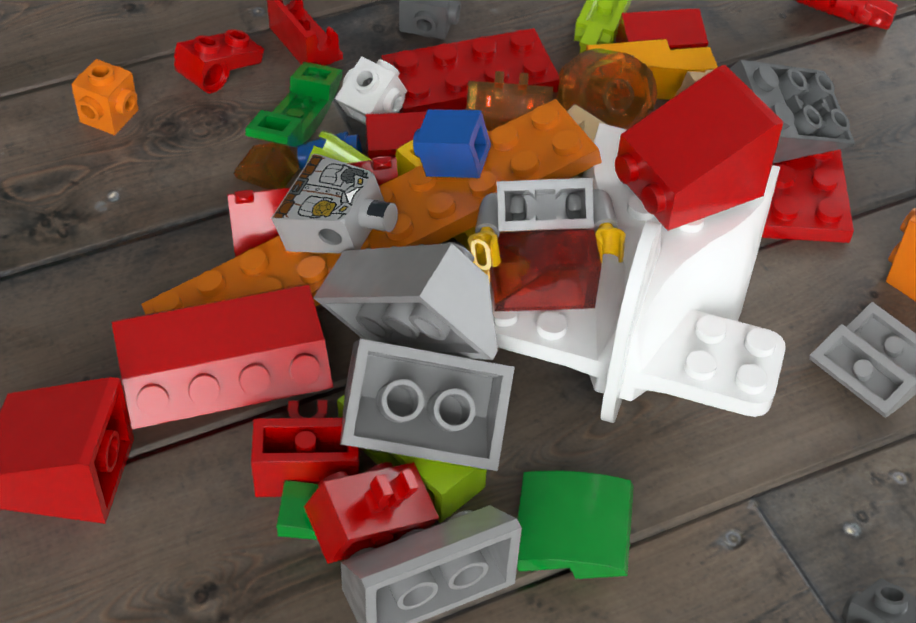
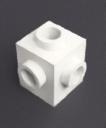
M361 56L356 66L345 75L342 88L335 97V100L348 116L366 125L365 114L398 113L404 103L407 89L398 77L400 72L394 66L381 59L374 63Z

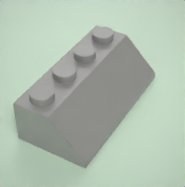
M448 242L447 244H420L418 246H392L390 248H366L343 251L313 297L365 340L469 359L493 360L498 352L488 275L473 263L474 256L466 248L453 242Z

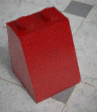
M722 65L623 132L620 136L618 154L615 159V172L620 181L627 184L642 201L645 209L654 215L666 230L669 231L763 197L784 121L726 65Z
M107 377L7 394L0 411V509L106 524L134 441L120 378Z

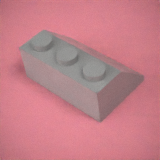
M358 339L353 344L345 389L340 444L498 471L515 367Z
M489 505L476 511H461L453 515L447 522L426 530H411L405 533L399 540L379 548L369 547L357 551L349 559L341 562L342 590L357 623H418L515 584L522 527L517 518Z

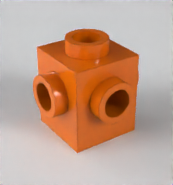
M95 59L71 84L79 121L104 132L116 135L139 110L132 72L122 67Z

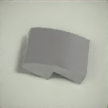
M871 302L847 327L841 324L810 354L812 362L885 418L916 395V333L874 302Z

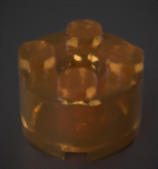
M601 48L590 49L580 53L570 62L566 63L559 73L558 99L566 111L576 104L607 125L628 130L645 118L649 111H653L655 107L657 85L654 75L646 64L628 53Z

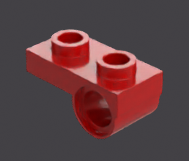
M230 29L226 33L211 36L201 35L195 39L176 43L174 67L180 75L204 92L215 93L227 82L230 70L261 63L264 48L252 41L247 33L236 29Z

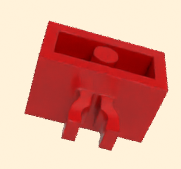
M299 400L288 401L289 418L253 419L251 467L255 497H282L285 480L318 484L325 477L337 472H347L349 476L360 474L359 447L340 444L343 418H328V400H317L318 411L311 418H304L300 415Z
M384 462L371 467L365 473L351 476L347 472L331 474L318 483V489L304 506L327 564L349 559L354 553L364 548L372 547L376 549L397 541L411 530H426L439 519L415 462L393 466L391 462Z

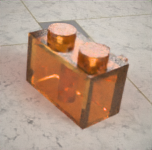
M496 71L495 83L469 81L466 110H481L486 128L490 132L496 127L504 125L552 101L553 87L528 85V73H520L518 84H506L503 81L504 72Z

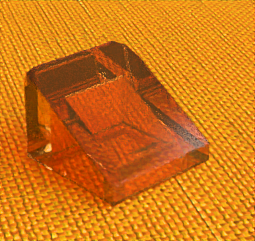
M276 143L254 145L233 174L237 179L268 190L285 188L299 169V163L289 146Z

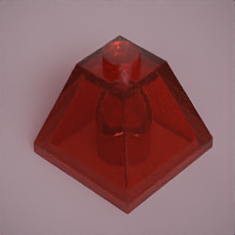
M594 230L499 234L498 245L501 263L497 267H493L491 264L489 270L495 312L595 308L602 265Z

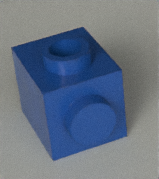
M428 109L421 128L415 131L413 137L414 153L417 157H420L426 177L480 178L491 147L481 110Z

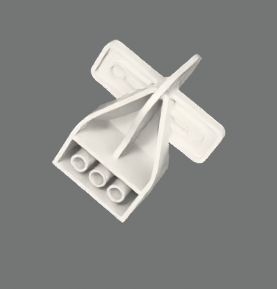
M599 123L593 142L599 148L602 163L584 171L581 178H593V189H601L609 194L618 229L625 233L623 262L619 263L618 257L612 254H603L602 263L595 262V233L593 229L582 232H566L560 275L515 263L500 266L495 271L489 285L497 348L567 366L589 374L594 390L604 394L601 420L607 422H615L622 399L632 401L647 390L677 396L746 416L757 417L764 415L769 411L775 396L785 353V342L774 331L738 322L756 261L780 167L772 165L763 197L667 231L659 220L645 209L642 201L629 186L620 181L615 172V159L618 154L620 136L627 129Z

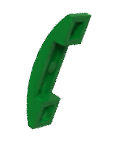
M303 62L290 77V91L273 112L261 110L245 128V136L290 147H297L305 143L314 134L327 114L338 90L343 70Z

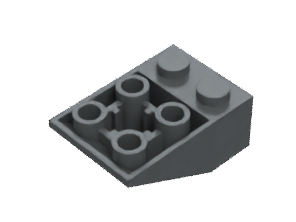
M739 60L729 68L784 121L773 163L848 148L855 144L849 130V120L841 111L834 94L833 82L826 75L825 71L748 60Z

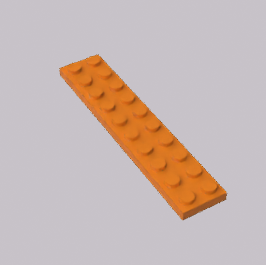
M554 99L488 132L491 147L480 178L426 177L423 165L380 185L379 188L384 201L394 203L397 206V223L391 232L372 229L361 249L441 244L476 226L480 204L486 195L497 193V181L570 179L592 168L594 165L602 163L599 148L558 100ZM277 236L211 270L203 272L195 278L159 294L141 305L146 315L303 284H309L312 296L314 297L341 256V253L286 251L280 236ZM313 298L315 307L320 305V303Z

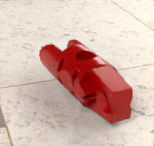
M796 0V2L844 20L885 30L890 28L898 8L897 4L889 0Z

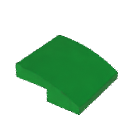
M577 471L524 472L518 513V522L522 527L517 562L518 571L570 568L576 579L628 576L634 489L632 481L615 476Z

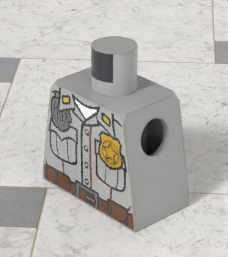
M312 154L271 219L286 251L342 254L343 251L360 250L372 229L391 232L397 223L398 209L396 204L384 201L376 177L369 170L319 154Z

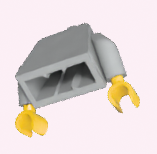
M593 178L497 181V193L486 195L480 204L475 234L468 238V247L471 241L475 239L486 242L490 248L492 266L497 267L501 263L498 245L500 232L535 234L582 232L593 229L595 233V262L602 263L603 254H612L618 257L619 263H622L624 259L625 233L618 229L609 194L601 189H593Z

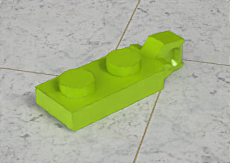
M586 0L575 27L574 41L580 42L578 62H585L587 45L611 44L614 42L621 13L627 12L632 0Z

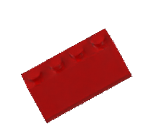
M309 284L111 321L132 429L333 388L325 339Z

